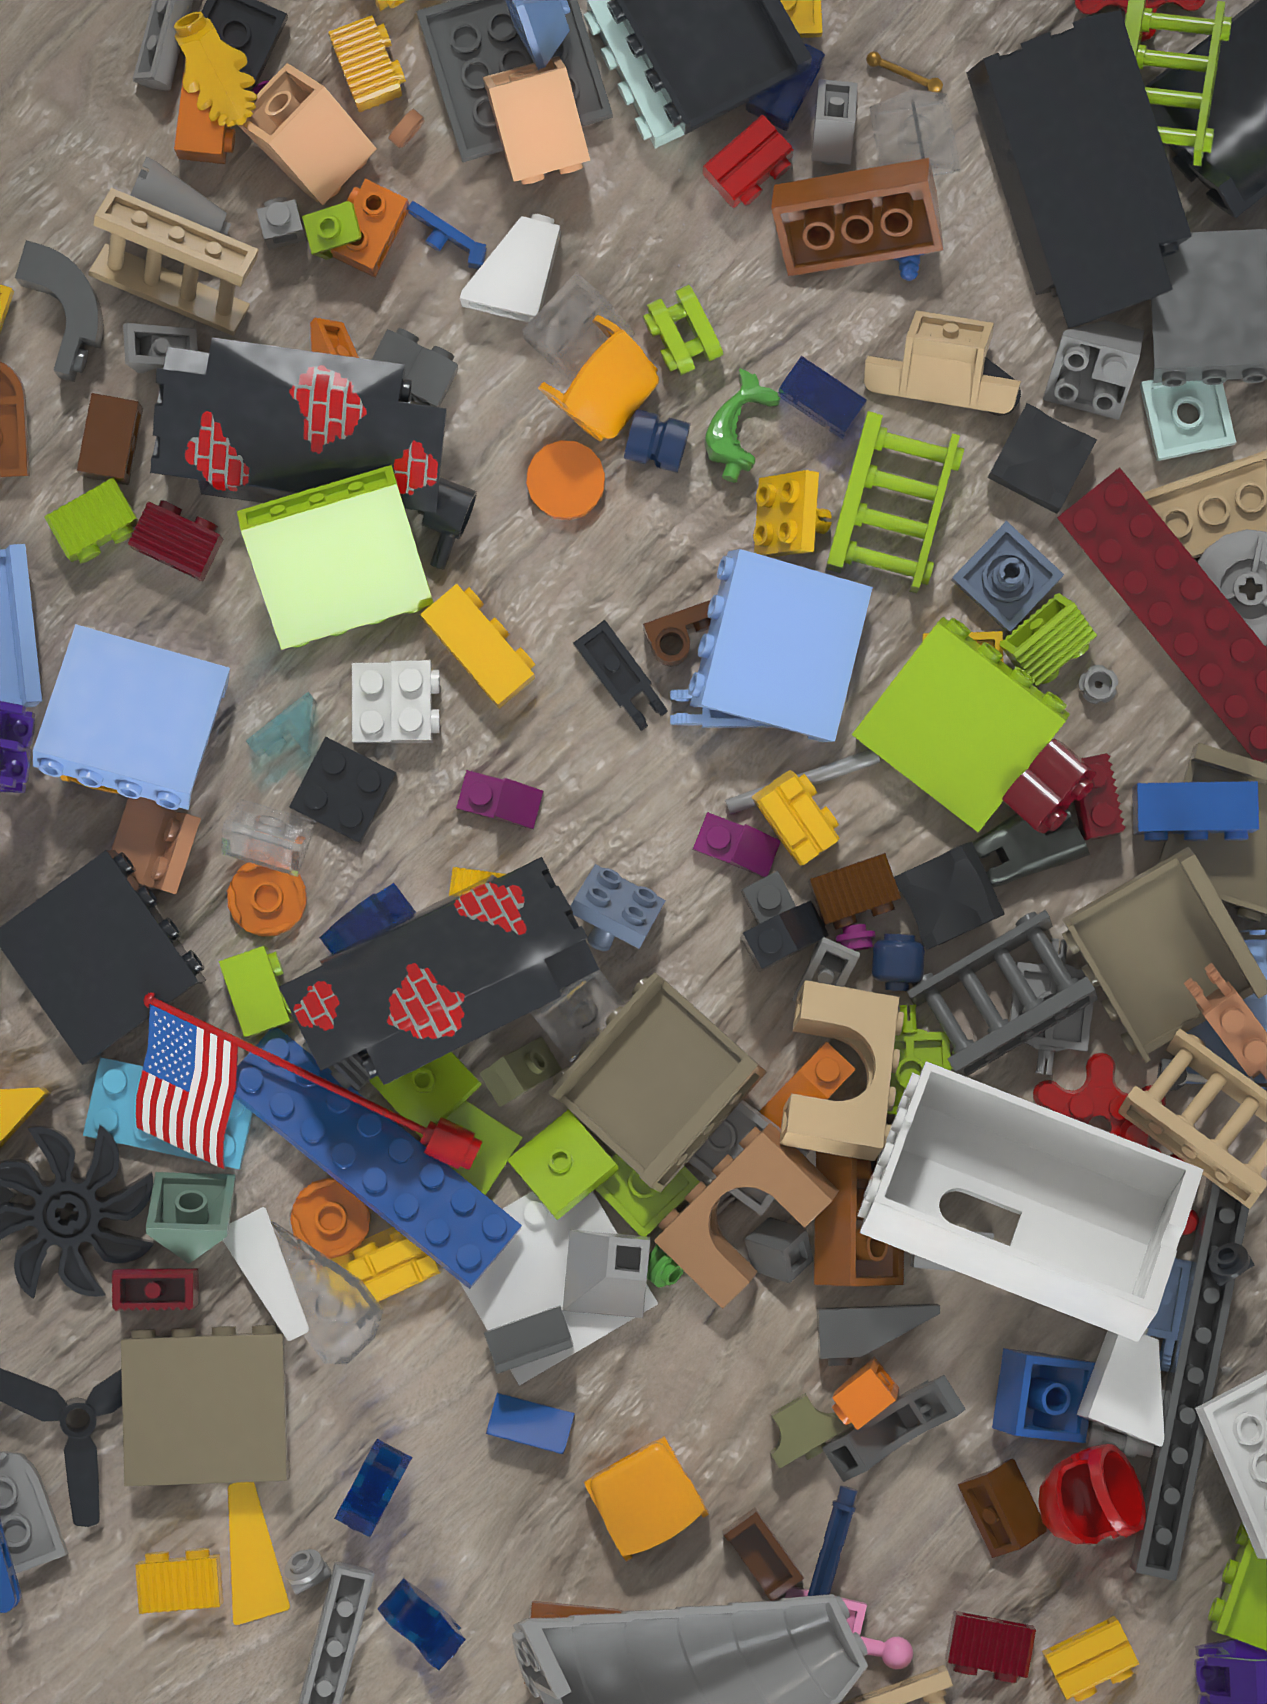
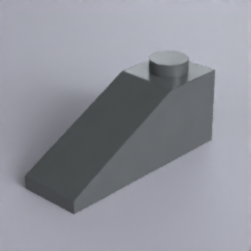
M915 1304L817 1308L820 1359H828V1366L852 1365V1358L862 1357L939 1315L940 1305Z

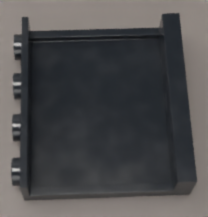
M611 0L607 2V7L614 21L617 24L623 22L630 34L625 39L635 58L642 56L648 70L644 71L650 87L655 93L661 91L667 101L663 108L673 127L680 125L685 135L807 71L811 67L812 57L780 0Z
M105 850L0 927L1 950L82 1065L90 1064L104 1055L103 1051L149 1019L150 1006L147 1008L143 1001L146 994L155 993L154 998L170 1004L196 984H202L206 981L201 973L205 968L199 957L192 950L187 952L178 940L182 937L178 927L169 917L163 919L155 907L159 902L154 893L147 885L144 884L142 887L132 875L136 871L133 863L123 852L118 854L116 850Z

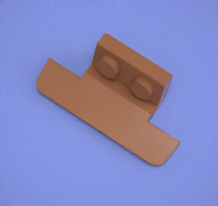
M144 797L137 799L128 798L111 850H116L118 854L123 852L130 859L136 869L132 875L139 884H145L148 887L163 892L177 894L201 818L160 807L156 801Z

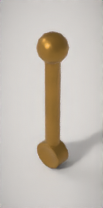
M870 52L866 57L869 66L883 67L927 87V91L932 95L939 94L943 88V83L939 78L929 80L882 59L878 52Z

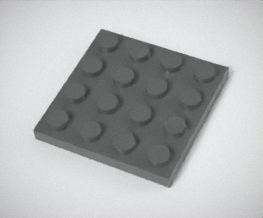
M451 0L416 11L462 163L504 151L483 77L534 63L514 27L505 0ZM567 0L571 12L565 14L570 31L552 58L559 56L566 66L581 126L583 127L613 118V113L578 0Z

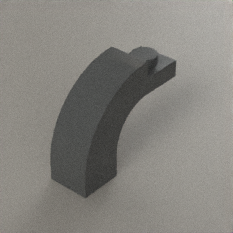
M26 240L15 279L21 287L49 294L62 303L66 315V328L54 366V372L61 379L75 382L77 372L83 373L86 367L88 350L84 349L85 345L101 349L104 325L99 299L83 272L68 257L50 247Z
M942 1375L930 1382L927 1380L898 1396L895 1402L857 1430L852 1425L823 1446L822 1449L841 1480L845 1482L868 1471L905 1443L957 1417L966 1409L945 1375Z

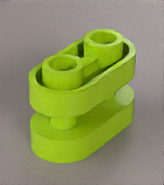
M689 284L674 291L678 301L677 304L667 308L660 298L647 304L648 313L643 315L644 322L651 336L654 337L659 334L665 346L664 349L660 350V353L670 372L677 370L680 376L695 369L691 357L703 352L709 362L724 355L718 338ZM684 317L695 336L694 339L684 343L674 323Z

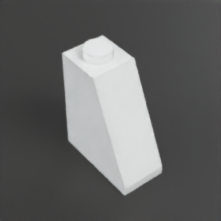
M532 214L531 218L521 216L463 288L460 296L462 307L538 325L561 236L560 225L554 224V219L540 214Z
M1149 1328L1145 1330L1138 1342L1107 1331L1077 1415L1148 1444L1162 1447L1164 1442L1159 1340L1146 1335Z

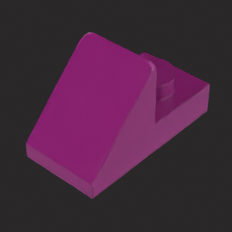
M466 770L456 809L534 830L544 791L508 778L499 779Z
M707 812L693 850L765 878L769 874L781 841L747 824L743 826Z

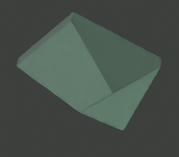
M155 1172L146 1234L190 1264L227 1237L236 1182L235 1174Z

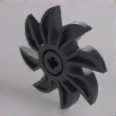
M99 1124L92 1159L87 1167V1172L85 1176L76 1178L71 1174L76 1153L72 1142L63 1133L54 1128L30 1126L28 1130L47 1158L55 1178L51 1181L42 1180L40 1174L30 1161L23 1159L0 1161V1186L15 1189L26 1195H31L35 1199V1202L31 1205L15 1202H4L0 1205V1240L29 1225L38 1229L35 1235L30 1236L17 1247L14 1260L16 1279L24 1292L34 1299L41 1266L46 1257L47 1249L52 1245H58L62 1248L58 1274L66 1286L81 1295L92 1297L105 1296V1291L87 1265L79 1245L85 1241L92 1243L102 1260L109 1263H128L146 1254L154 1245V1241L117 1233L109 1228L100 1226L98 1222L105 1217L129 1221L137 1216L150 1200L153 1189L152 1171L120 1191L111 1193L106 1197H100L95 1193L96 1190L115 1178L119 1169V1150L112 1134ZM66 1203H72L73 1211L78 1210L77 1215L70 1214L68 1220L61 1219V1211L55 1212L56 1208H64Z

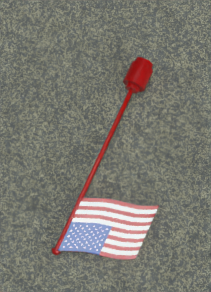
M155 993L145 995L144 1005L147 1008L150 1006L147 1053L136 1095V1125L138 1129L225 1169L224 1141L236 1091L238 1047L422 1134L423 1137L420 1143L427 1146L424 1154L456 1169H459L461 1166L470 1170L483 1142L474 1137L476 1133L443 1117L440 1118L438 1124L430 1121L426 1128L154 998Z

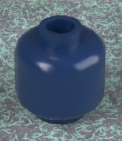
M884 934V940H879L874 944L872 977L877 981L885 982V990L909 991V984L918 983L922 980L925 949L921 943L915 942V935Z

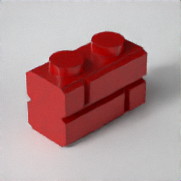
M761 115L703 165L702 174L732 208H735L741 202L747 206L762 193L763 189L760 187L762 183L769 177H772L774 180L779 179L791 168L792 163L789 160L793 157L794 149L778 133L771 122L764 115Z

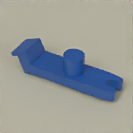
M414 201L410 203L407 208L408 213L433 230L425 241L429 246L437 251H441L447 240L469 253L468 267L479 270L484 263L487 250L486 244L475 242Z

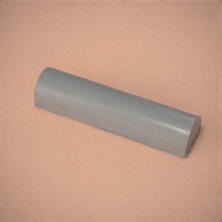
M153 0L133 82L151 89L171 90L181 51L175 39L176 30L174 24L180 18L190 14L193 0Z
M334 1562L298 1704H341L375 1574L372 1570L349 1563Z

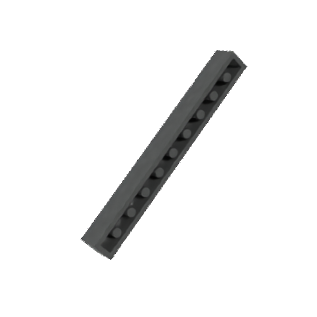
M1206 1178L1199 1223L1190 1259L1192 1264L1178 1337L1174 1343L1171 1365L1165 1386L1163 1400L1164 1442L1162 1447L1154 1445L1144 1492L1146 1521L1143 1529L1136 1533L1130 1568L1136 1573L1174 1581L1177 1579L1205 1436L1204 1428L1195 1408L1211 1400L1213 1396L1236 1279L1234 1278L1219 1287L1211 1274L1209 1258L1215 1249L1224 1244L1237 1243L1242 1245L1249 1208L1208 1178Z

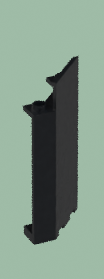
M1121 10L1084 17L1072 22L1074 28L1054 35L1051 32L1042 34L1020 43L1022 49L1007 55L1000 56L999 53L983 58L966 72L1035 294L1040 295L1051 292L1052 297H1058L1068 328L1080 326L1173 290L1163 257L1179 252L1178 245L1192 237Z

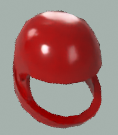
M1107 1443L1089 1447L1072 1454L1057 1463L1050 1470L1039 1488L1038 1504L1043 1524L1055 1537L1071 1543L1098 1544V1542L1106 1537L1112 1536L1115 1539L1120 1535L1127 1538L1144 1527L1146 1508L1140 1482L1126 1455L1116 1445Z

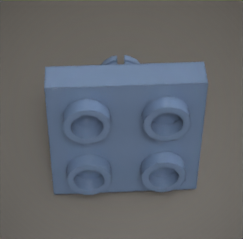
M1006 521L952 577L951 581L1009 634L1059 582L1064 574Z
M595 864L570 907L572 908L573 915L594 925L587 940L595 949L609 951L615 937L640 949L666 900L657 896L654 891L647 887L637 886L627 881L616 871L602 868Z

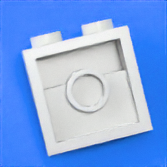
M431 660L352 663L353 744L433 743V733H440V710L432 709V694L440 693L439 670H432Z

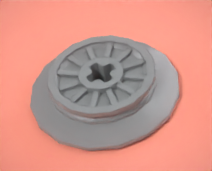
M1246 529L1224 535L1205 549L1198 564L1262 643L1267 645V532ZM1246 579H1252L1253 585L1260 586L1261 591L1254 595L1253 600H1247V595L1239 592V587L1246 584Z

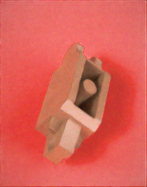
M1210 963L1204 969L1210 981L1217 985V990L1205 997L1201 987L1191 978L1184 982V985L1198 1002L1196 1004L1197 1008L1247 1075L1254 1079L1261 1073L1267 1080V1032L1229 981L1225 982L1214 965Z

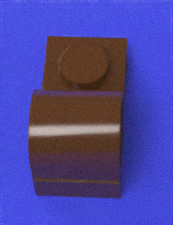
M711 600L643 624L648 644H650L653 655L658 662L672 667L678 666L686 660L690 650V638L687 630L695 628L696 633L709 630L711 618H708L707 613ZM667 636H674L680 639L683 648L676 655H667L662 652L660 642Z

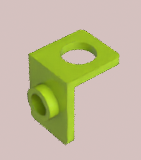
M350 201L302 216L311 254L325 260L332 258L331 249L358 241L362 237L354 204Z

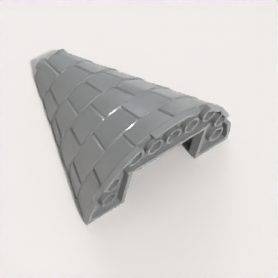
M833 1594L782 1598L780 1601L730 1602L727 1605L622 1611L615 1614L570 1615L565 1618H525L513 1625L516 1631L512 1633L515 1654L524 1682L535 1698L541 1697L542 1702L540 1704H840L868 1667L864 1658L868 1653L867 1648L857 1632L852 1633L846 1620L850 1617L849 1610L843 1599L839 1595L835 1597Z

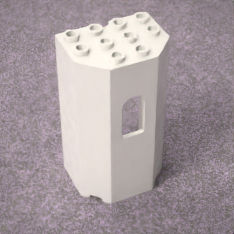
M925 1062L920 1075L912 1073L898 1105L897 1114L891 1125L885 1147L878 1156L877 1165L866 1188L864 1200L858 1213L859 1217L864 1218L860 1233L1138 1342L1158 1312L1176 1257V1249L1185 1229L1204 1169L932 1063ZM958 1191L1019 1214L1020 1218L1010 1246L949 1223L940 1212V1199L949 1192Z

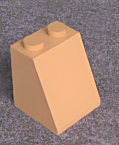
M559 56L551 58L546 67L539 70L532 63L483 77L510 175L514 182L521 180L523 185L532 184L545 178L544 173L558 169L560 174L575 172L583 168V162L590 161L567 69Z
M288 63L257 94V99L250 101L256 105V109L252 111L253 115L247 118L243 125H238L305 194L321 205H324L329 199L337 195L341 186L357 170L361 169L367 163L368 158L377 150L322 84Z

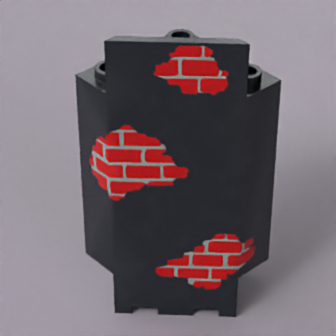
M213 337L209 353L167 347L164 368H157L156 373L159 394L157 403L154 405L153 436H156L151 457L150 473L197 479L202 495L265 503L392 465L404 508L436 513L447 410L446 408L413 404V396H410L412 380L405 379L404 364Z
M540 857L500 878L491 875L319 960L322 966L279 986V989L321 1071L357 1054L370 1078L378 1076L383 1085L562 997L559 992L560 989L600 969L585 940L588 938L582 926L579 927L572 908L559 886H556L543 858Z

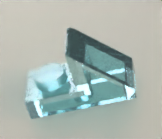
M307 692L248 738L246 743L258 757L264 753L269 757L287 743L284 737L290 733L310 757L317 702Z

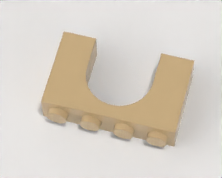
M807 980L803 982L797 993L793 1031L837 1039L852 1047L859 1054L865 1065L867 1085L862 1094L845 1101H832L791 1093L783 1107L779 1145L870 1161L876 1160L885 1147L886 1139L891 1129V1125L886 1124L887 1111H892L896 1095V1088L890 1086L891 1073H896L900 1057V1050L894 1049L895 1035H900L904 1020V1013L898 1011L899 997Z

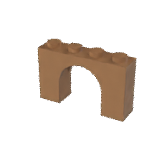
M771 1123L762 1131L755 1126L738 1143L743 1150L734 1159L727 1154L711 1170L716 1177L707 1186L700 1181L685 1196L689 1204L680 1213L673 1208L658 1224L662 1232L656 1237L654 1242L722 1309L750 1283L758 1271L725 1239L720 1231L717 1221V1208L721 1196L732 1189L741 1187L760 1189L775 1198L805 1228L833 1201L839 1192L796 1147L779 1145L781 1132Z

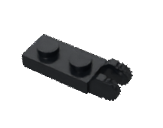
M605 620L573 642V646L620 708H624L640 731L648 727L644 715L636 709L630 700L643 692L655 713L663 716L668 712L663 702L652 689V682Z

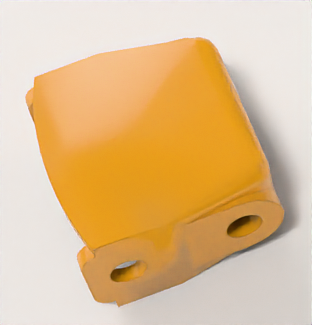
M597 315L592 322L608 339L583 365L567 391L563 394L545 382L541 383L538 389L555 406L566 412L584 431L598 441H602L604 437L612 439L619 434L636 410L639 409L659 383V377L657 375L658 369L646 357L641 347L616 324Z
M665 1436L648 1443L584 1481L585 1487L601 1514L610 1536L626 1562L632 1559V1554L653 1548L674 1537L693 1523L700 1515L703 1518L709 1515V1511L691 1478L683 1469Z

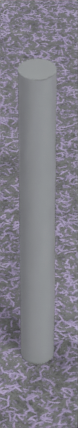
M869 749L800 773L797 776L800 777L802 774H805L814 786L880 763V759L876 753ZM765 786L726 799L725 802L730 815L757 806L751 797Z

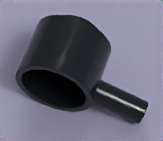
M441 477L436 513L418 511V514L423 515L422 526L441 533L430 565L445 570L455 539L462 537L476 501L477 491Z

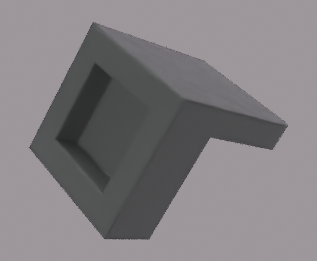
M769 1217L745 1238L750 1264L760 1274L791 1283L814 1261L808 1232L805 1228Z

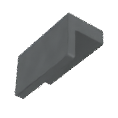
M560 1305L484 1332L494 1361L496 1374L573 1347V1340Z

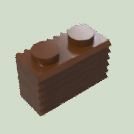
M886 853L811 878L808 881L824 926L833 923L835 930L857 923L855 915L870 910L872 916L875 917L895 910L893 902L901 899Z

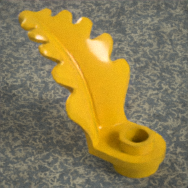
M193 12L185 15L174 24L176 30L175 39L186 57L182 83L184 89L188 93L200 91L197 108L204 110L212 106L209 113L211 121L219 118L218 123L220 126L227 124V127L243 125L247 118L253 115L252 111L256 109V105L250 101L257 99V95L254 92L244 90L255 83V79L239 71L247 64L246 55L223 42L211 20L205 18L202 12Z

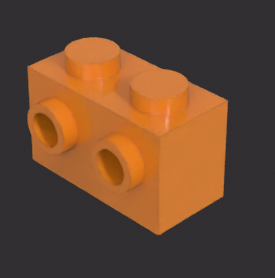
M365 179L361 188L356 186L353 188L347 200L354 204L362 237L358 241L331 249L333 258L376 278L408 214L409 202L407 198Z

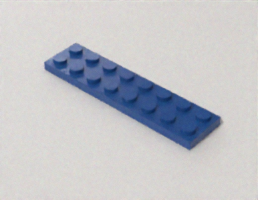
M278 1027L270 1029L256 1045L271 1054L343 1087L330 1074L332 1071L329 1068L321 1071L314 1057ZM251 1052L237 1066V1084L234 1095L236 1100L469 1289L472 1288L521 1230L522 1225L450 1166L424 1154L426 1147L393 1120ZM351 1086L347 1088V1090L363 1097Z

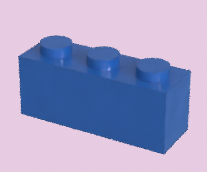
M1258 781L1137 783L1132 787L1133 835L1144 834V841H1168V834H1184V841L1208 840V833H1224V840H1247L1248 833L1259 830Z

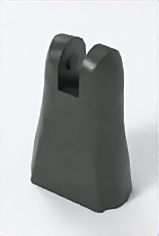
M1068 808L1065 811L1068 814L1067 818L1054 831L1048 830L1044 834L1036 831L1020 815L1015 813L973 842L979 858H986L991 852L996 851L1002 865L994 866L986 872L992 887L1002 886L1031 874L1064 865L1090 855L1086 842L1076 823H1072L1070 819L1072 816Z

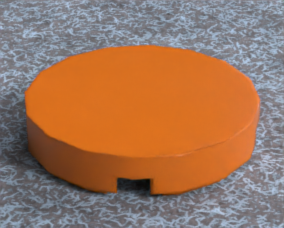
M560 440L547 444L534 455L527 470L526 485L532 502L542 512L554 519L573 520L585 516L597 505L604 493L605 473L600 459L589 447L577 441Z
M257 858L244 864L233 876L227 890L228 908L234 921L247 932L261 937L279 936L291 930L301 920L307 905V888L301 875L288 863L275 858Z
M326 1178L314 1181L300 1191L293 1204L290 1221L294 1236L304 1249L317 1256L336 1258L350 1254L363 1243L370 1229L371 1212L366 1204L334 1178Z

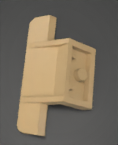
M917 310L906 336L903 361L867 356L865 361L864 384L871 392L1001 414L1008 413L1014 408L1021 381L983 375L985 356L993 336L994 323Z

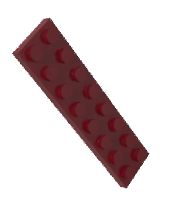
M1119 467L1058 516L1057 519L1251 758L1263 762L1267 759V648Z

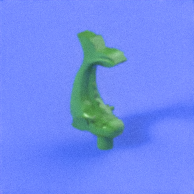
M741 368L738 373L741 388L716 412L708 426L704 442L708 458L713 462L726 464L722 478L733 483L737 482L741 470L750 471L755 464V457L747 453L746 450L744 451V448H741L740 441L737 439L738 436L735 432L742 405L754 402L766 406H778L781 399L778 396V392L771 388L761 387L756 374H751Z

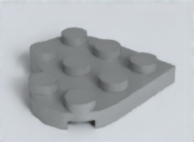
M1 1451L0 1519L17 1574L68 1554V1550L42 1478L34 1464L22 1453Z

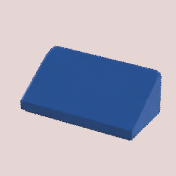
M497 1393L486 1434L564 1454L575 1413Z

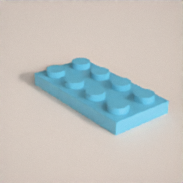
M100 1057L83 1136L96 1138L99 1124H101L112 1134L116 1143L207 1162L138 1129L136 1125V1095L143 1066ZM235 1098L233 1099L225 1133L224 1163L226 1167L241 1169L253 1113Z

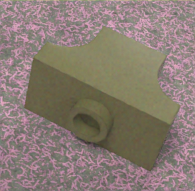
M541 1036L500 1058L479 1074L498 1106L502 1107L553 1077L562 1068Z
M806 1393L771 1413L779 1427L780 1437L776 1447L770 1453L779 1469L802 1455H805L807 1460L823 1452L822 1447L826 1445L825 1442L846 1430L849 1426H846L835 1412L824 1413L817 1410L810 1402Z

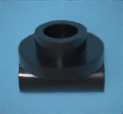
M1228 1243L1218 1247L1209 1258L1211 1274L1219 1287L1255 1266L1245 1247L1237 1243Z

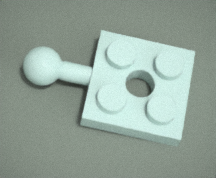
M1153 380L1141 382V394L1157 461L1228 447L1236 443L1223 383L1207 385L1202 381H1186L1184 385L1169 387L1162 383H1153ZM1188 403L1195 406L1199 414L1198 420L1192 424L1182 422L1177 415V409L1180 405Z

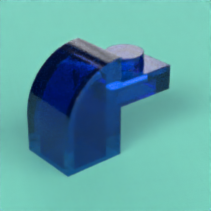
M392 883L351 909L319 938L330 953L333 954L416 913V911L395 883Z
M376 1439L334 1519L353 1530L371 1537L413 1457Z
M405 1578L400 1581L377 1608L388 1624L411 1641L427 1662L439 1671L449 1659L455 1656L459 1647L466 1640L459 1631L461 1627L429 1596Z

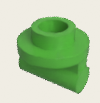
M656 1244L649 1254L647 1279L657 1287L673 1285L680 1279L684 1270Z

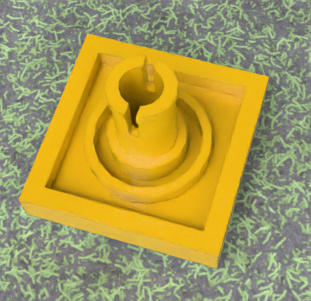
M803 470L759 478L756 492V527L753 533L755 542L754 553L773 558L814 552L815 532L820 534L827 533L832 523L820 520L821 517L831 519L832 515L828 509L817 508L819 472Z

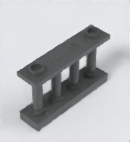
M1046 910L1039 914L1036 912L1026 914L1016 922L1015 925L1017 927L936 975H933V973L923 975L922 980L912 984L913 988L907 991L912 1003L916 1007L927 1002L954 1047L952 1053L954 1055L947 1059L955 1073L965 1077L969 1076L1098 1000L1095 988L1086 976L1079 981L1077 978H1072L1044 932L1053 927ZM1029 940L1058 985L1057 994L1045 1001L1042 998L1037 999L1009 953ZM994 961L1000 967L1024 1007L1022 1009L1023 1014L1010 1022L1008 1019H1002L975 972ZM960 981L989 1027L987 1030L988 1035L976 1042L973 1039H967L940 994Z

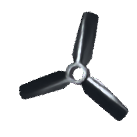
M0 1368L1 1402L42 1422H60L62 1431L68 1436L63 1450L73 1524L81 1527L97 1525L100 1521L97 1447L90 1434L96 1427V1416L111 1414L122 1406L121 1369L94 1386L87 1399L76 1397L65 1401L56 1389ZM81 1408L87 1411L89 1420L86 1425L81 1428H73L67 1424V1414L73 1409Z

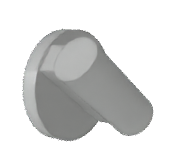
M313 1549L301 1550L293 1554L284 1569L285 1576L296 1595L330 1578L332 1574L327 1562H324L320 1553Z

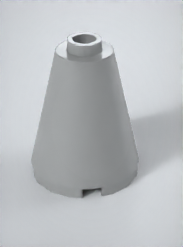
M149 157L145 158L143 167L149 169V172L141 169L130 196L227 236L231 223L224 221L227 215L225 211L157 161Z

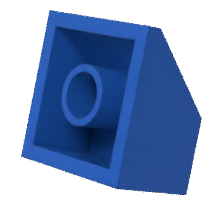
M1003 1348L992 1428L1014 1436L1086 1443L1089 1420L1077 1415L1096 1362L1040 1352Z

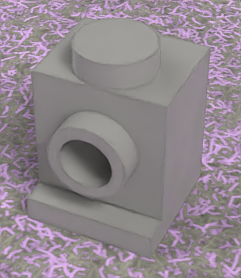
M286 197L274 198L264 203L265 207L256 209L264 240L269 250L307 240L295 199L288 201Z

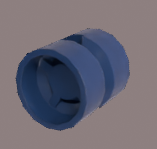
M637 409L631 425L624 459L641 464H646L651 459L655 461L656 468L678 473L691 423L674 418H668L665 422H661L658 414Z

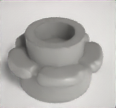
M1094 665L1089 667L1087 673L1081 675L1079 688L1084 692L1083 697L1088 702L1098 704L1100 701L1107 703L1116 695L1117 691L1115 688L1118 685V678L1112 670L1106 669L1103 665ZM1096 681H1100L1102 683L1101 688L1095 687Z

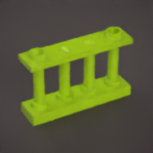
M1129 0L1125 26L1139 69H1144V66L1206 72L1203 93L1145 87L1150 104L1200 109L1197 131L1157 127L1162 143L1194 147V165L1202 166L1203 153H1211L1214 129L1208 128L1221 41H1229L1232 17L1225 16V1H1217L1215 19L1153 13V8H1146V0ZM1158 29L1212 35L1209 56L1147 50V45H1141L1142 32Z
M868 411L825 569L841 573L843 564L851 565L853 561L913 577L909 592L917 594L920 585H928L934 566V562L927 561L950 472L951 470H959L964 448L957 447L960 435L953 433L947 448L887 432L888 428L880 426L883 415ZM882 448H887L943 463L938 485L877 470L876 465L870 464L874 449L882 451ZM873 485L933 501L928 523L867 508L866 503L860 502L864 487L872 489ZM863 523L923 539L917 562L856 546L857 542L850 540L853 526L861 527Z

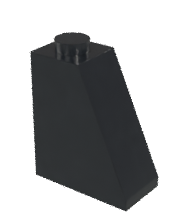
M810 900L743 932L740 938L757 971L761 972L815 944L823 937H828L829 934Z

